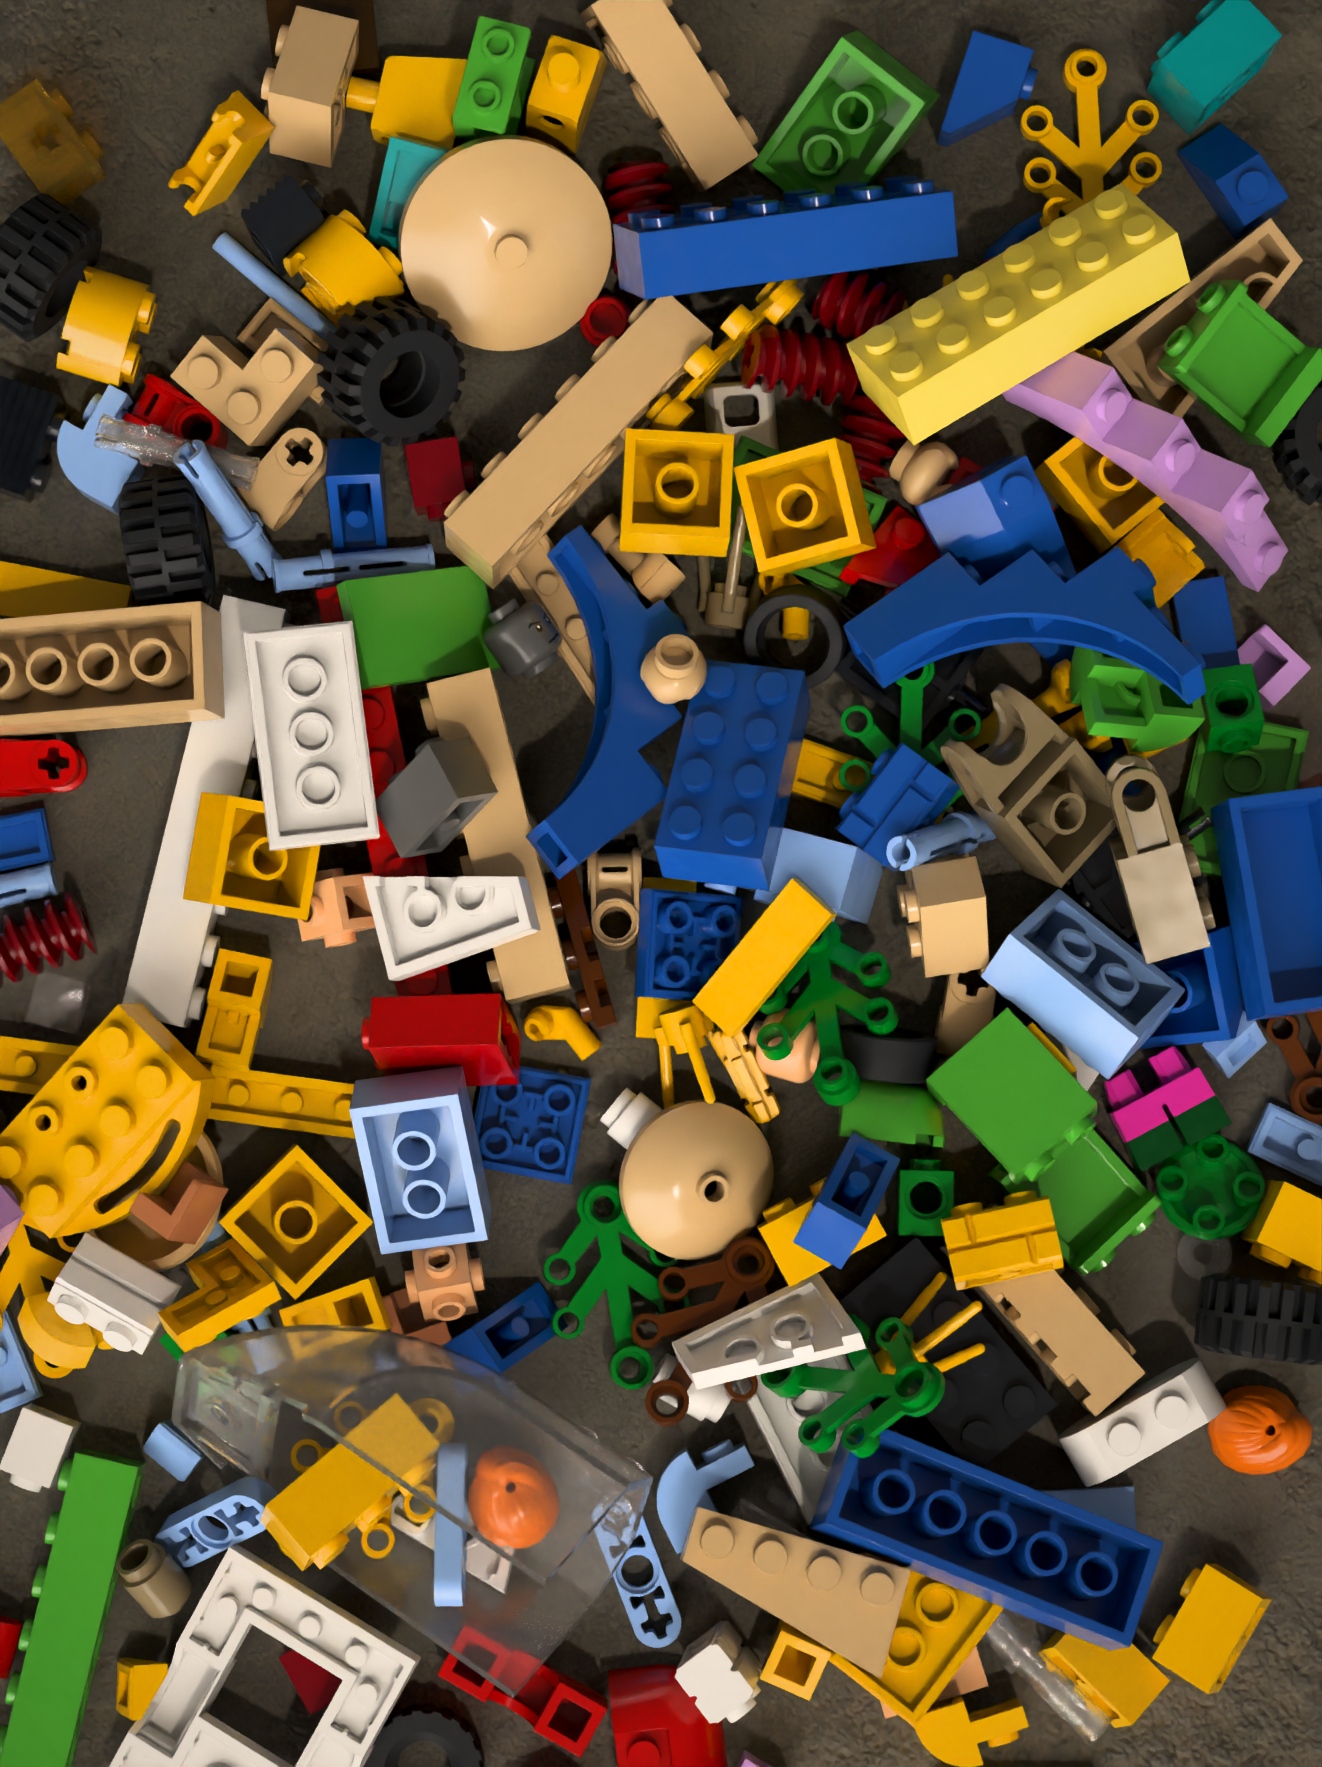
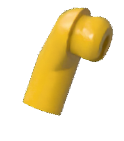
M759 573L758 586L764 595L781 586L805 585L792 573L780 576ZM798 607L782 609V637L789 640L807 639L809 637L810 611Z
M542 1005L532 1009L524 1019L523 1029L528 1038L534 1041L566 1040L581 1061H584L603 1046L588 1025L583 1023V1019L572 1007Z

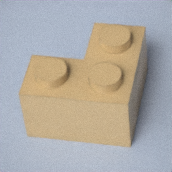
M297 5L290 26L281 25L275 48V55L279 57L276 69L267 68L261 88V99L267 100L263 115L275 127L269 137L270 153L329 168L332 167L345 126V93L359 53V20Z
M275 328L250 360L223 336L202 335L170 377L248 446H269L318 385L317 373L323 371L324 367L317 363L320 352L295 330Z
M968 853L947 855L906 870V884L897 886L899 908L902 918L907 917L908 923L913 922V925L906 926L911 958L921 957L925 978L987 968L989 965L986 895L976 856L969 857Z

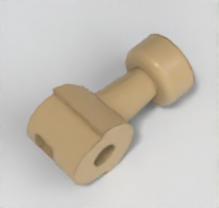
M613 513L608 515L590 534V537L596 539L601 544L605 553H610L631 575L638 595L651 606L661 599L664 601L686 578L663 554L619 551L620 519Z

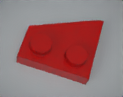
M898 505L873 534L877 548L856 554L844 568L839 578L852 585L860 578L886 586L885 595H888L941 556L938 554L925 526Z

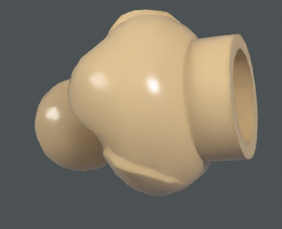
M907 440L892 461L889 472L890 477L900 482V491L903 498L909 504L916 506L952 486V484H942L950 470L958 469L959 461L953 450L944 443L937 441L924 445L919 443L913 445L910 440Z
M672 634L663 637L646 654L641 664L640 676L651 695L658 702L673 704L684 699H692L699 693L706 681L707 664L703 653L692 639L684 635Z

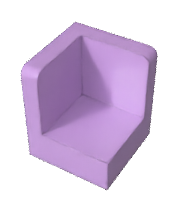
M1266 624L1258 628L1238 648L1240 665L1252 663L1261 706L1265 712L1274 707L1311 669Z

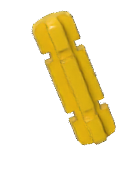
M721 1028L717 1029L713 1033V1041L719 1053H725L727 1056L723 1059V1062L740 1098L746 1097L748 1100L744 1106L751 1120L754 1123H765L772 1120V1118L779 1115L781 1108L774 1093H768L766 1090L770 1087V1084L765 1074L758 1067L752 1047L747 1049L745 1046L749 1040L744 1030L742 1029L737 1036L730 1037Z

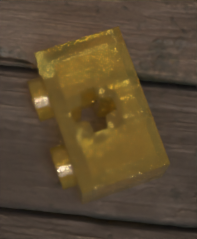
M36 78L0 104V138L39 192L47 193L66 206L106 177L97 162L105 154L87 129L78 135L67 119L75 113L58 89L55 87L47 93ZM49 134L59 145L53 151H50L42 142V139Z

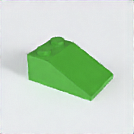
M856 30L840 38L752 166L784 191L815 189L816 193L835 194V185L867 182V186H871L911 137L940 97V94L862 32Z

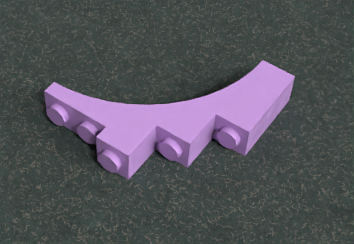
M1073 351L1002 393L1006 401L1026 409L1072 434L1116 463L1149 488L1184 518L1211 545L1243 586L1259 592L1268 578L1279 569L1284 556L1289 550L1263 510L1270 499L1253 471L1201 449L1182 418L1133 399L1113 367Z

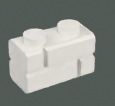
M86 1232L57 1277L47 1301L55 1305V1311L64 1320L73 1324L85 1322L102 1332L104 1340L113 1348L124 1352L134 1350L142 1355L162 1323L157 1312L174 1303L182 1286Z
M728 1620L718 1622L687 1646L675 1674L676 1680L689 1697H697L695 1705L710 1724L718 1723L725 1717L730 1723L737 1721L756 1705L757 1702L754 1700V1697L761 1691L757 1682L762 1664L748 1646H740L743 1639Z

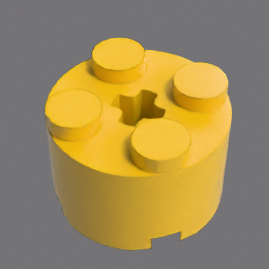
M345 209L337 216H328L322 225L307 236L283 259L284 267L291 278L299 271L305 279L306 285L300 290L322 315L338 328L340 324L337 320L345 313L349 316L354 315V306L364 301L372 306L374 298L381 297L393 301L394 298L399 299L404 294V284L398 276L403 272L401 262L386 247L382 246L377 250L364 237L366 230L361 222Z
M86 266L84 269L86 282L79 280L61 337L62 339L69 340L66 351L69 355L58 352L57 369L118 388L121 387L123 382L134 384L142 360V354L139 353L141 345L136 343L140 332L148 335L151 332L158 304L155 303L156 294L150 292V285Z

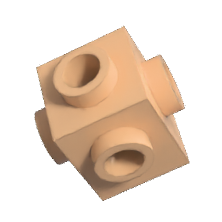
M343 868L316 872L308 921L297 919L302 942L324 939L325 948L344 946L357 942V932L375 928L362 877L373 876V873L345 876Z
M467 1243L412 1250L414 1269L405 1271L407 1293L410 1303L420 1302L425 1322L436 1320L451 1321L463 1315L479 1313L476 1291L485 1290L484 1274L480 1257L471 1259Z

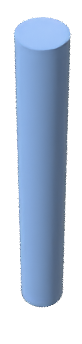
M224 232L217 238L212 246L217 253L319 337L325 340L329 331L335 333L338 330V327L228 233Z

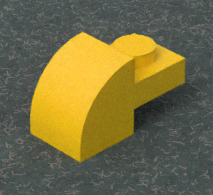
M219 948L207 995L208 1007L195 1054L199 1062L244 1072L250 1071L260 1028H263L269 1002L273 975L272 959Z
M375 1276L279 1310L296 1361L392 1328Z
M50 1292L26 1296L17 1318L19 1327L28 1346L45 1361L63 1368H86L96 1345H98L99 1349H113L104 1340L103 1333L85 1322L73 1324L60 1317L55 1311V1305L47 1301Z
M780 1620L765 1656L759 1679L810 1701L832 1650Z
M961 1695L932 1704L915 1727V1730L925 1748L941 1761L959 1767H977L984 1765L978 1743L987 1741L989 1747H996L1013 1742L1020 1737L1018 1730L1028 1728L1029 1724L1018 1698L967 1713L965 1703Z

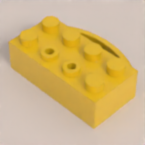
M142 1003L118 1004L0 1134V1185H6L14 1192L20 1203V1208L49 1238L87 1232L117 1223L133 1214L129 1209L139 1192L159 1195L169 1186L181 1164L189 1159L204 1129L211 1107L216 1078ZM178 1121L181 1129L165 1161L152 1178L137 1193L122 1204L106 1213H102L98 1209L100 1204L111 1192L125 1184L143 1168L154 1154L165 1133Z

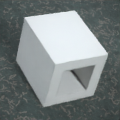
M35 1404L23 1407L1 1461L0 1470L12 1474L9 1482L29 1491L40 1492L42 1486L46 1488L53 1487L58 1484L63 1463L69 1457L81 1422Z

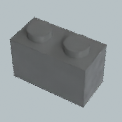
M436 737L421 744L415 750L416 757L404 770L397 772L387 781L388 787L375 800L377 814L401 858L442 852L498 793L469 737L452 740Z

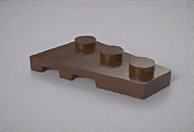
M574 868L560 880L555 876L557 886L547 888L555 919L566 917L571 937L563 939L561 942L569 971L580 969L585 989L575 992L583 1023L593 1020L596 1030L599 1031L617 1026L618 1024Z

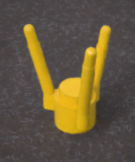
M693 1002L661 1012L658 1015L662 1026L656 1027L653 1030L659 1046L664 1109L673 1106L675 1100L671 1046L673 1045L676 1054L689 1053L704 1099L709 1104L714 1103L716 1099L700 1051V1048L707 1045L704 1036L706 1035L726 1068L723 1059L727 1056L725 1053H719L712 1038L713 1033L716 1031L714 1022Z
M939 1272L900 1320L910 1327L946 1282L947 1274ZM974 1301L917 1344L913 1341L911 1348L918 1362H928L924 1354L982 1310V1303ZM898 1331L892 1336L891 1341L895 1339ZM982 1343L975 1344L933 1363V1365L941 1372H945L982 1354L985 1351V1346ZM879 1346L881 1350L873 1356L882 1374L894 1375L897 1370L890 1353Z

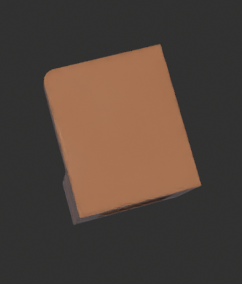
M185 1161L181 1164L163 1196L139 1192L129 1211L167 1240L195 1245L229 1189L196 1164Z
M407 1287L382 1296L392 1325L390 1330L401 1360L447 1344L455 1337L450 1321L436 1320L425 1322L420 1302L410 1303Z

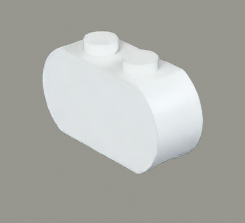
M1197 1357L1167 1369L1118 1397L1097 1416L1089 1414L1065 1429L1057 1438L1083 1484L1088 1487L1116 1476L1205 1425L1222 1413L1227 1406L1200 1358Z

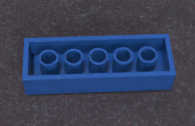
M902 175L886 178V187L867 186V182L835 185V194L816 193L815 189L789 190L783 192L784 201L764 200L762 195L737 197L732 199L733 208L713 207L711 202H700L681 205V215L660 214L659 209L629 212L628 222L613 224L619 288L646 300L957 257L958 248L953 191L935 187L934 179L918 180L917 175Z
M885 1429L880 1433V1444L877 1450L866 1458L855 1456L843 1446L842 1440H840L809 1527L811 1530L1109 1651L1129 1648L1131 1646L1164 1544L1160 1540L889 1429ZM865 1433L859 1437L857 1444L863 1439Z

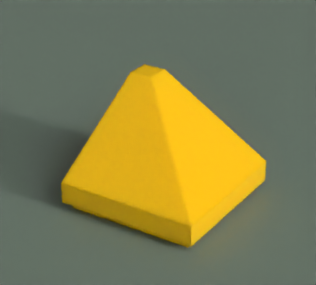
M119 1658V1661H117L116 1711L132 1721L141 1720L168 1674V1663L134 1658Z

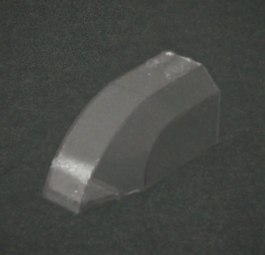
M328 1324L294 1325L240 1333L215 1340L189 1350L178 1361L171 1422L220 1470L228 1463L242 1478L256 1477L269 1483L279 1494L302 1475L291 1464V1450L297 1442L303 1439H312L324 1448H334L341 1443L512 1563L505 1594L466 1571L464 1606H435V1551L391 1524L390 1529L394 1533L395 1542L392 1551L386 1557L374 1559L364 1553L361 1546L363 1533L356 1526L346 1535L350 1539L345 1545L346 1548L327 1564L328 1567L512 1698L518 1694L596 1603L636 1537L653 1476L647 1473L634 1459L622 1456L600 1441L593 1431L586 1427L578 1426L501 1373L471 1357L444 1346L408 1335L358 1326ZM306 1447L299 1450L296 1458L301 1465L312 1466L316 1463L318 1455L315 1450ZM375 1531L368 1536L367 1543L371 1549L381 1551L388 1546V1538L383 1532Z

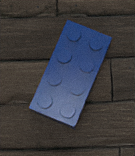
M706 660L707 677L705 684L699 693L689 700L654 848L662 876L665 878L769 891L811 707L805 671Z
M1322 786L1227 799L1210 810L1247 1021L1322 1011Z

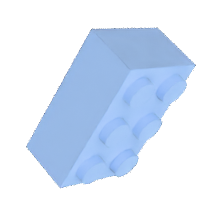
M1060 889L1056 890L1008 935L981 975V978L993 986L1002 997L1014 1003L1035 1020L1044 1031L1056 1037L1077 1054L1087 1066L1095 1069L1107 1080L1157 1030L1185 991L1183 987L1153 963L1146 965L1143 955Z
M463 1065L356 1080L349 1111L381 1254L488 1240L492 1206Z

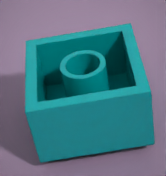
M1249 0L1210 1L1196 16L1195 19L1198 22L1186 37L1180 31L1177 32L1157 52L1159 58L1150 68L1154 75L1146 91L1189 136L1266 66L1283 36Z

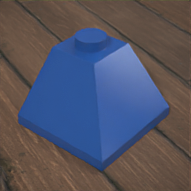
M1230 922L1216 924L1215 928L1206 930L1210 947L1153 963L1183 987L1185 991L1157 1030L1139 1049L1223 1041L1236 1038L1244 1001ZM1137 940L1126 942L1143 955Z

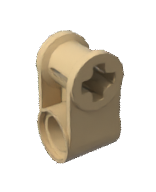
M295 428L288 430L280 437L266 456L240 481L235 489L237 495L250 512H255L266 526L272 531H277L294 515L306 495L325 475L327 447L314 432L308 429ZM298 446L304 450L309 449L310 454L314 457L310 464L306 465L301 461L297 463V459L292 453Z
M633 847L631 853H598L597 851L587 858L588 895L591 896L592 929L597 942L607 950H626L638 938L640 894L642 889L641 847ZM604 871H626V872H604ZM614 911L623 912L632 923L629 932L617 939L606 936L600 928L604 916Z
M986 968L977 969L978 975L981 976ZM959 973L947 974L943 1002L939 1008L934 1035L938 1038L936 1053L953 1056L994 1019L993 1009L996 989L986 982L984 987H976L973 995H966V986L958 983Z

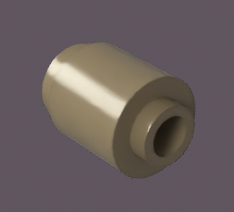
M139 1539L126 1546L116 1560L119 1582L149 1616L164 1618L174 1615L184 1608L192 1591V1581L162 1545L152 1543L148 1539Z

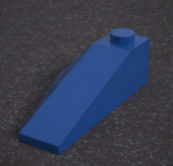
M1026 455L1005 456L915 506L938 554L942 557L949 552L962 567L970 564L979 573L984 583L1032 549L1046 564L1052 561L1057 563L1069 580L1077 575L1050 502ZM1027 642L1052 668L1056 663L1065 658L1070 663L1072 661L1075 648L1073 645Z

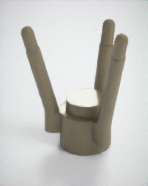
M742 504L737 508L726 583H715L714 592H712L709 556H697L700 586L698 611L705 612L704 625L736 631H745L746 621L758 605L762 590L758 586L759 572H757L748 597H746L747 587L738 585L746 532V518Z

